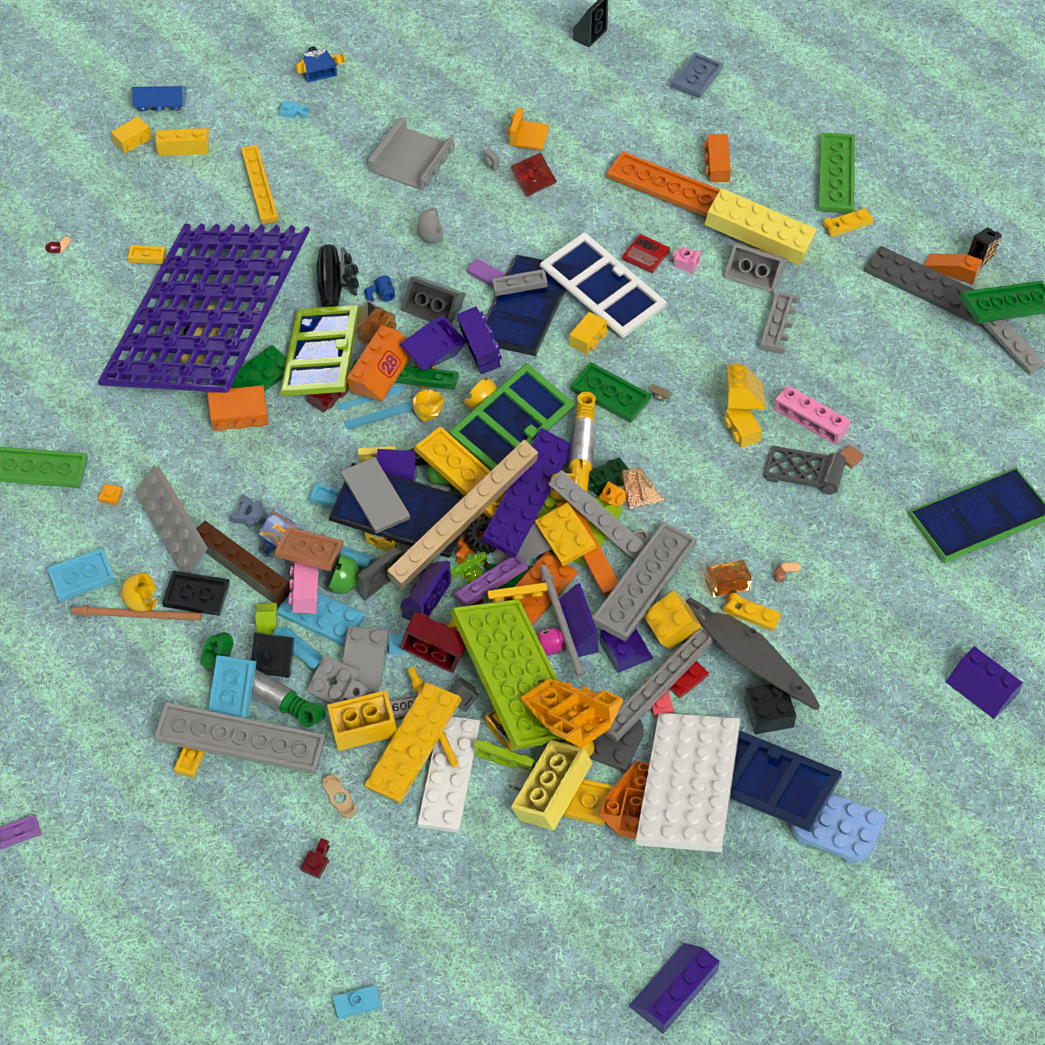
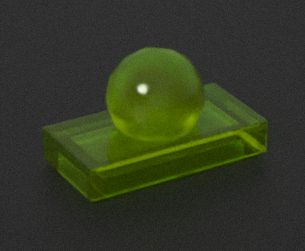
M481 552L451 569V579L454 581L464 575L467 582H472L483 575L479 566L487 562L486 554Z

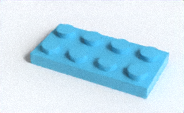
M317 592L316 614L292 613L293 605L289 604V595L277 611L278 616L344 647L349 626L359 627L365 618L364 613Z

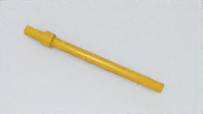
M410 667L407 671L412 680L411 685L414 691L419 694L424 686L422 678H419L415 667ZM443 731L439 741L451 767L455 768L459 763Z

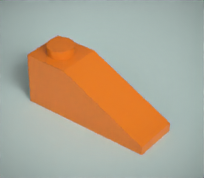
M929 254L924 266L948 277L973 285L979 274L982 260L967 254Z

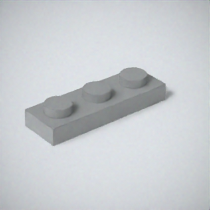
M544 269L492 278L495 296L548 287Z

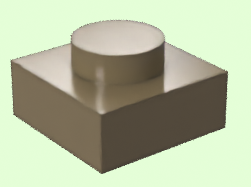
M654 384L651 385L649 390L654 394V398L662 401L664 398L670 399L672 394L669 390Z

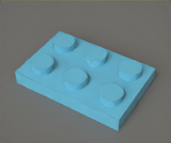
M103 548L47 567L59 602L116 582Z
M221 655L216 656L208 711L248 719L257 661Z

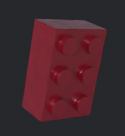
M415 611L405 630L399 648L448 672L454 673L466 646L459 631L449 628L442 622L430 619L426 614Z

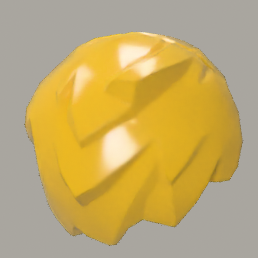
M432 389L419 391L413 399V409L424 422L433 420L439 416L443 408L444 396H440L439 392H434Z

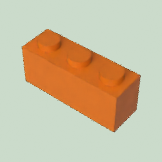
M708 134L707 141H704V151H707L705 153V164H708L705 170L706 176H709V182H730L731 167L728 134Z

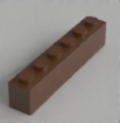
M206 520L196 528L208 548L205 552L207 555L272 603H277V606L285 601L291 592L289 591V581Z

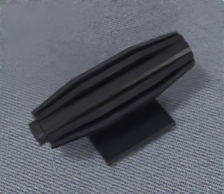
M325 244L321 246L316 265L317 290L322 307L339 306L342 286L349 287L354 296L357 295V288H359L357 274H359L358 267L352 262L351 254L347 253L344 247H341L340 261L337 248L334 245Z

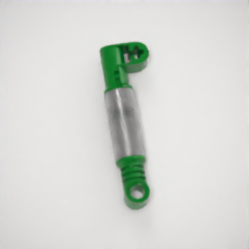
M221 632L206 640L200 660L201 666L214 672L217 655L230 657L234 642L229 633ZM255 669L251 697L280 713H288L298 718L300 724L304 727H311L325 719L326 712L320 703L306 701L299 697L293 689Z

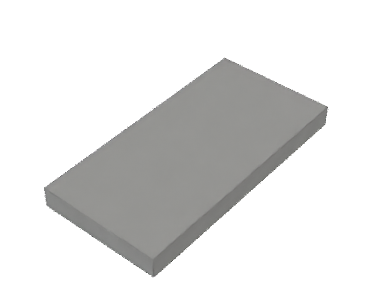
M375 457L341 471L343 480L375 534L410 519V514Z

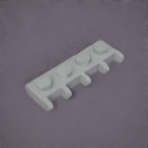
M776 291L760 349L785 353L786 348L781 346L780 342L781 340L788 341L789 335L783 332L785 327L791 328L793 326V322L787 319L789 314H796L797 309L791 307L792 302H800L799 296Z

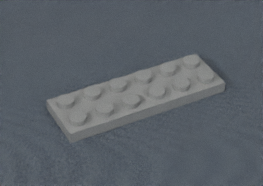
M153 466L135 493L180 571L191 573L208 548L161 468Z

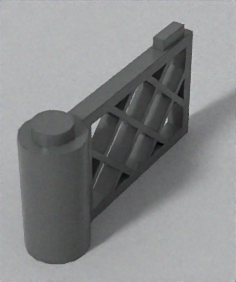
M772 446L764 477H766V481L776 483L779 480L817 487L825 494L830 495L838 491L846 458L839 453L823 455ZM775 452L784 454L785 457L777 460L774 455ZM796 456L802 457L803 461L795 463L792 458ZM820 460L822 463L814 467L811 461ZM789 461L792 466L784 469L781 464ZM807 464L811 468L806 472H802L799 467ZM775 466H778L781 470L778 473L769 472ZM795 469L799 473V475L795 477L789 476L788 474L789 472ZM814 473L817 476V480H809L806 476Z

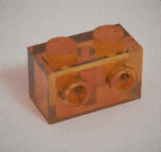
M376 307L357 330L358 341L368 345L381 325L396 329L395 314Z
M744 560L706 567V583L712 596L716 597L750 590L751 574Z

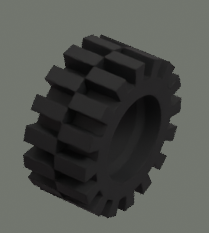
M481 517L480 521L478 518L474 522L472 521L465 536L466 544H469L468 548L470 550L474 548V553L480 551L479 555H483L484 552L486 555H489L490 551L493 553L497 549L477 538L479 531L485 532L491 521L490 518L485 521V517Z

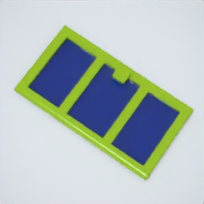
M358 305L296 310L280 395L291 396L345 392L347 385L346 377L349 373L359 316Z

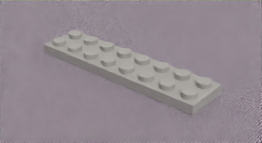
M663 522L593 616L592 620L595 626L626 642L694 548L697 539Z
M165 702L154 740L155 742L316 774L325 735Z

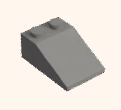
M349 626L343 664L360 671L361 673L357 681L370 688L372 693L379 692L389 648V632Z

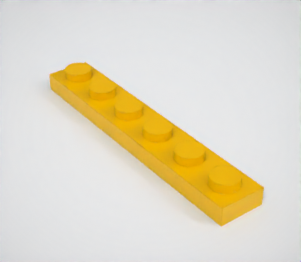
M258 145L241 148L261 224L279 221Z

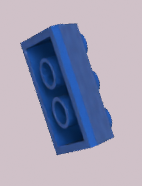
M132 87L133 107H137L138 111L148 110V107H154V110H164V107H171V110H181V107H185L187 87Z

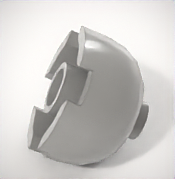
M436 207L423 211L418 217V224L415 225L416 234H420L422 239L428 243H438L444 239L442 227L437 218L439 215Z

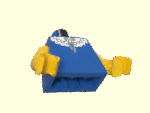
M312 46L308 49V52L303 54L304 59L300 63L295 64L296 73H306L307 83L337 76L336 66L346 62L344 53L334 56L324 48L317 50L316 47Z

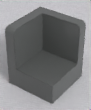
M461 677L449 689V692L461 697L462 700L458 707L466 712L478 698L476 687Z

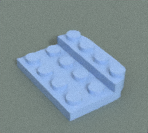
M807 784L794 815L805 819L822 789ZM832 794L810 832L792 824L791 830L798 843L805 847V844L811 845L845 859V863L853 864V862H860L870 857L886 814Z

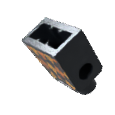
M985 228L973 237L968 255L981 259L982 268L996 254L1002 235L998 231Z

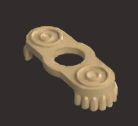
M333 774L326 776L323 788L330 797L331 804L336 807L342 817H353L357 809L356 803L354 804L350 799V794L343 788L340 778ZM342 793L346 796V800L342 803H337L334 800L335 795Z

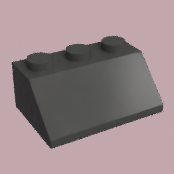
M411 276L401 311L429 321L444 316L452 324L457 316L456 314L461 310L466 293L419 276Z

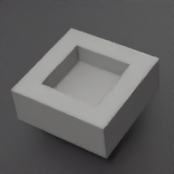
M490 147L485 149L483 159L485 165L493 171L500 168L499 156Z

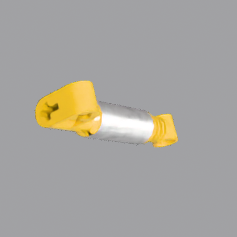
M582 392L577 397L576 418L572 424L568 464L570 474H566L588 493L589 473L592 471L594 459L596 397L591 392ZM558 473L554 474V475L551 477V480H552ZM550 487V495L554 499L565 500Z

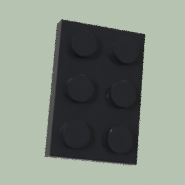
M173 571L162 605L167 608L220 616L230 586V580Z

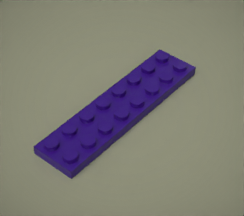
M543 428L540 429L531 445L538 452L537 461L508 488L481 538L482 541L513 558L518 554L551 491L548 485L551 477L562 470L570 453L569 442Z

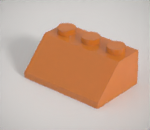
M263 385L230 389L227 393L208 392L213 431L269 425Z

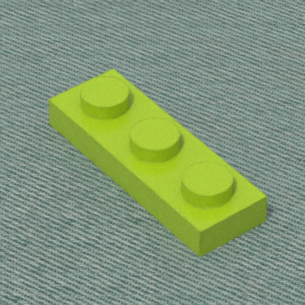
M477 739L474 745V755L528 775H530L535 767V760L528 755L514 753L505 747L500 748L489 741Z

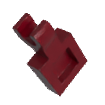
M321 838L316 852L309 850L300 867V871L320 879L329 863V859L325 857L330 848V845H328L329 841Z

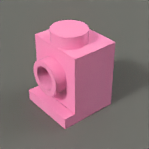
M685 247L675 250L672 257L674 267L693 274L700 263L701 251L698 250L696 252Z

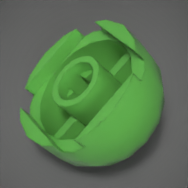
M343 554L340 555L332 574V580L329 582L328 591L346 594L354 586L358 587L359 566L354 559Z

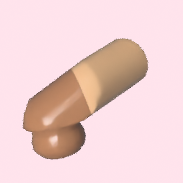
M783 562L774 570L773 577L777 582H783L786 579L785 574L787 572H799L800 564L798 562Z

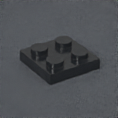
M255 632L251 660L257 661L256 670L265 675L291 677L295 637Z

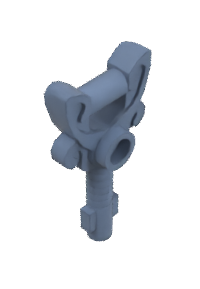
M241 495V506L238 512L231 514L230 522L246 523L248 527H253L254 524H259L261 521L266 522L269 515L265 514L262 502L256 501L254 503L252 499ZM250 508L251 512L245 515L247 509Z

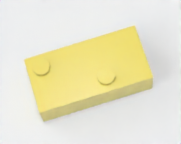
M553 740L549 741L511 806L520 821L555 830L592 765V761L585 749Z

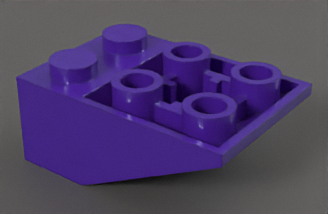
M444 316L432 320L401 342L400 346L425 371L458 355L467 341Z

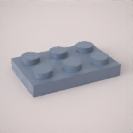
M694 52L671 81V87L701 98L723 69L724 63Z

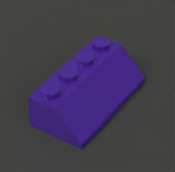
M683 943L630 1003L629 1007L664 1034L718 972L720 961L703 947Z

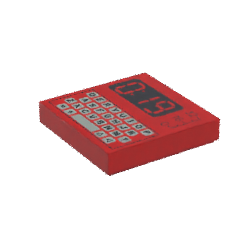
M639 234L623 254L622 260L653 274L670 252V247Z

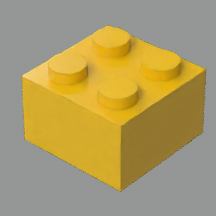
M674 590L649 608L644 616L661 645L669 650L675 648L702 627L683 596Z

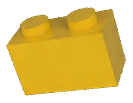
M139 116L111 131L113 144L124 154L152 138L150 127Z
M588 312L569 334V346L585 354L595 350L598 341L601 338L604 339L608 333L607 320Z
M750 409L726 410L725 418L723 419L724 425L732 432V438L735 443L738 442L742 448L761 441L762 429Z

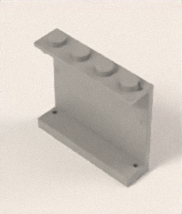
M399 117L368 159L369 172L423 191L426 186L430 185L434 174L437 175L441 164L446 162L449 153L454 151V135H451L444 142L408 129L406 118Z

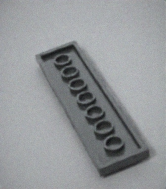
M883 246L879 247L865 265L864 272L988 330L982 323L977 324L959 297L963 291L975 289Z

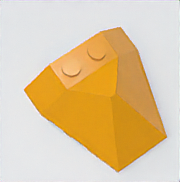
M547 679L520 697L521 702L551 733L582 748L611 728L623 703V698L605 690H601L600 693L590 691V687L586 686L579 689L572 687L571 683Z

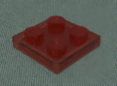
M541 152L511 166V170L526 197L557 183Z

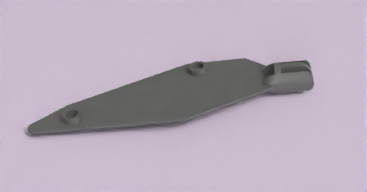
M693 598L686 600L699 623L732 660L814 710L820 708L811 688L761 633L731 615L711 612L708 607Z

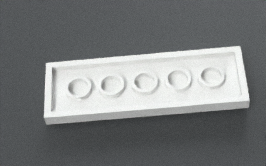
M451 717L444 729L459 765L457 767H451L439 740L434 746L418 827L460 832L474 759V745L478 739L480 720Z

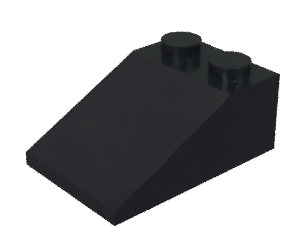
M597 0L586 11L573 28L574 41L589 48L607 31L608 0Z

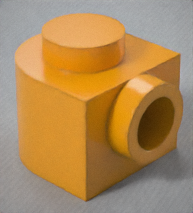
M608 481L599 498L612 506H621L626 500V492Z

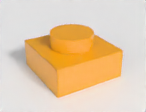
M104 484L98 497L99 502L117 506L123 493V487Z

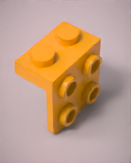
M517 108L516 113L512 114L511 117L512 125L508 126L507 136H510V146L542 150L548 135L549 125L524 121V109Z

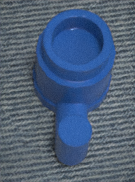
M387 275L378 277L374 281V285L364 290L367 301H374L372 293L376 291L384 302L392 301L395 298V289L391 278Z

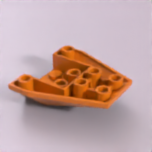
M635 761L604 799L600 817L619 836L636 839L650 763Z

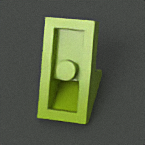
M277 603L257 604V612L255 613L257 632L273 634L275 629L278 628Z

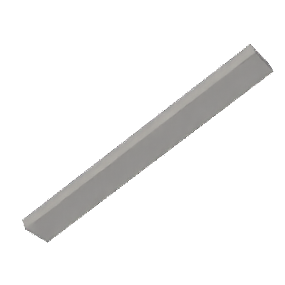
M703 626L620 707L611 728L603 734L618 742L709 649L715 640Z

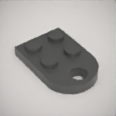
M400 548L391 549L382 557H378L368 568L360 571L358 575L359 593L364 601L391 581L388 578L387 570L405 554Z
M639 719L618 742H615L605 734L597 737L594 742V752L589 758L626 773L643 738L644 727L641 720Z

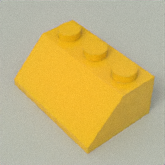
M210 128L156 130L158 156L209 154Z
M739 363L727 365L726 392L728 408L765 410L762 381L746 365Z
M387 690L327 705L338 751L393 738L397 731Z

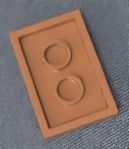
M288 527L275 550V557L331 571L343 548L344 541Z

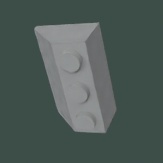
M734 243L724 277L774 293L784 273L788 259L740 243Z

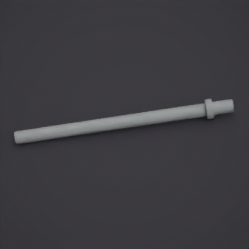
M543 565L540 567L542 582L547 583V591L576 676L581 677L584 675V671L553 584V575L549 573L547 565Z

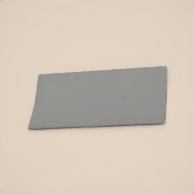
M535 521L517 554L523 561L551 550V547L536 526ZM495 549V552L492 553L498 565L511 557L499 549Z

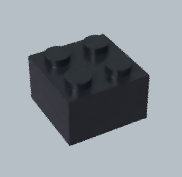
M773 684L746 688L744 702L755 735L794 727L796 713L788 693Z

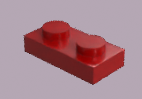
M696 661L669 690L680 699L707 678L709 672Z

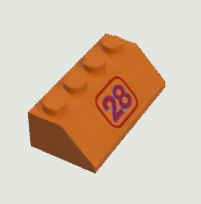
M381 325L346 377L350 392L382 402L411 358L400 346V343L407 338L398 330Z

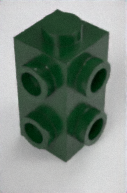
M620 457L609 460L606 464L593 468L590 471L588 489L594 491L599 496L608 481L616 486H623L629 481L630 470Z

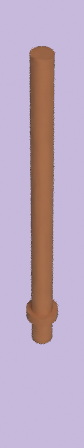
M89 605L72 607V614L83 615L84 617L97 615L201 621L202 613L155 610L136 612L131 609L89 607Z

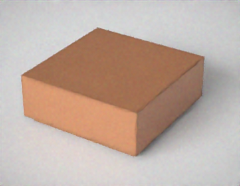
M850 444L839 453L846 458L845 465L850 469L855 467L864 458V454Z

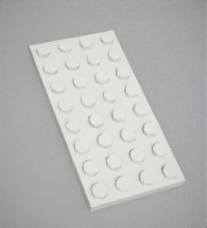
M659 713L636 836V845L722 852L738 745L740 718Z

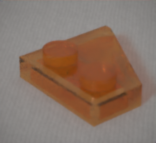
M640 467L620 471L624 491L626 492L628 509L665 501L664 497L654 488L653 483L646 478L645 473Z

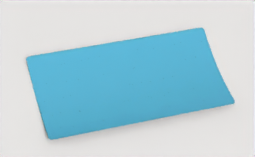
M403 385L391 388L386 396L405 391ZM361 397L338 404L337 407L340 411L375 399ZM406 402L344 421L347 429H351L411 411L413 407L410 402Z

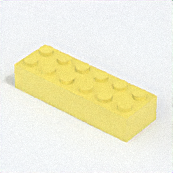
M722 188L711 205L704 224L768 253L787 258V261L797 265H801L817 231L814 227Z

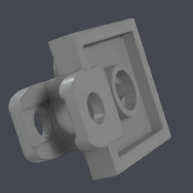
M326 655L323 656L306 690L332 704L372 694L370 688L357 681L361 673L360 671ZM336 676L338 683L336 685L333 684L331 687L329 680Z

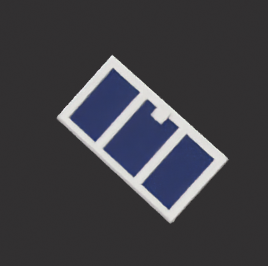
M585 232L540 263L542 269L595 315L607 320V325L622 338L633 332L667 305V302Z

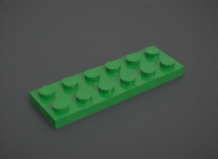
M1043 281L963 291L959 296L977 324L1045 313V283Z

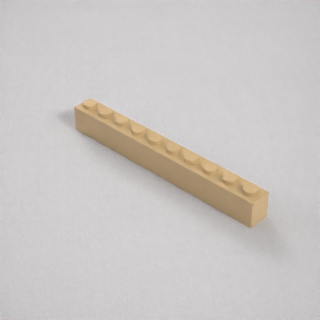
M523 440L387 570L388 578L400 590H403L472 521L477 519L537 461L538 452L527 441Z

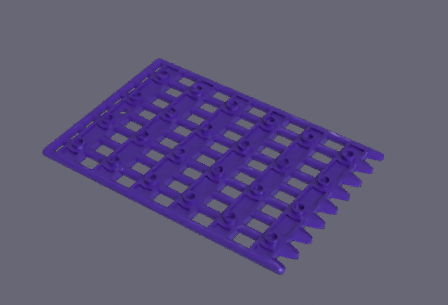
M201 223L194 231H190V224H184L101 374L98 384L115 387L229 392L310 228L305 226L299 233H295V227L290 225L284 233H280V227L276 224L269 232H265V227L261 224L254 232H249L250 227L245 224L238 232H234L235 226L233 224H230L224 231H220V226L216 223L209 231H205V225ZM179 248H186L182 256H175ZM194 248H201L197 256H190ZM208 249H215L211 257L205 256ZM223 249H230L227 257H220ZM239 249L245 250L242 257H235ZM253 250H261L257 258H250ZM269 250H276L273 258H265ZM284 251H291L288 259L281 258ZM165 273H172L168 281H161ZM180 273L187 274L183 282L176 281ZM195 274H202L198 282H191ZM210 274L217 275L213 283L206 282ZM225 275H232L228 283H221ZM240 275H248L244 284L237 283ZM255 276H263L259 284H252ZM271 276H279L275 285L267 284ZM151 298L158 299L154 307H147ZM166 299H173L169 308L162 307ZM181 300H188L184 308H177ZM196 300H203L199 309L192 308ZM211 301H219L215 309H207ZM227 301H234L230 310H223ZM242 302H250L246 310H238ZM258 302L265 303L261 311H254ZM137 324L144 325L140 333H133ZM152 325H159L155 334H148ZM167 326H174L170 335L163 334ZM182 326L189 327L185 335H178ZM197 327H205L201 336H193ZM213 328H220L216 337L209 336ZM229 328L236 329L232 337H224ZM244 329H252L248 338H240ZM122 351H130L125 360H118ZM137 352H145L140 361H134ZM153 352L160 353L155 362L149 361ZM168 353H175L171 362H164ZM183 354H191L187 363H179ZM199 355H206L202 364H194ZM215 355L222 356L218 365L211 364ZM230 356H238L234 366L226 365Z

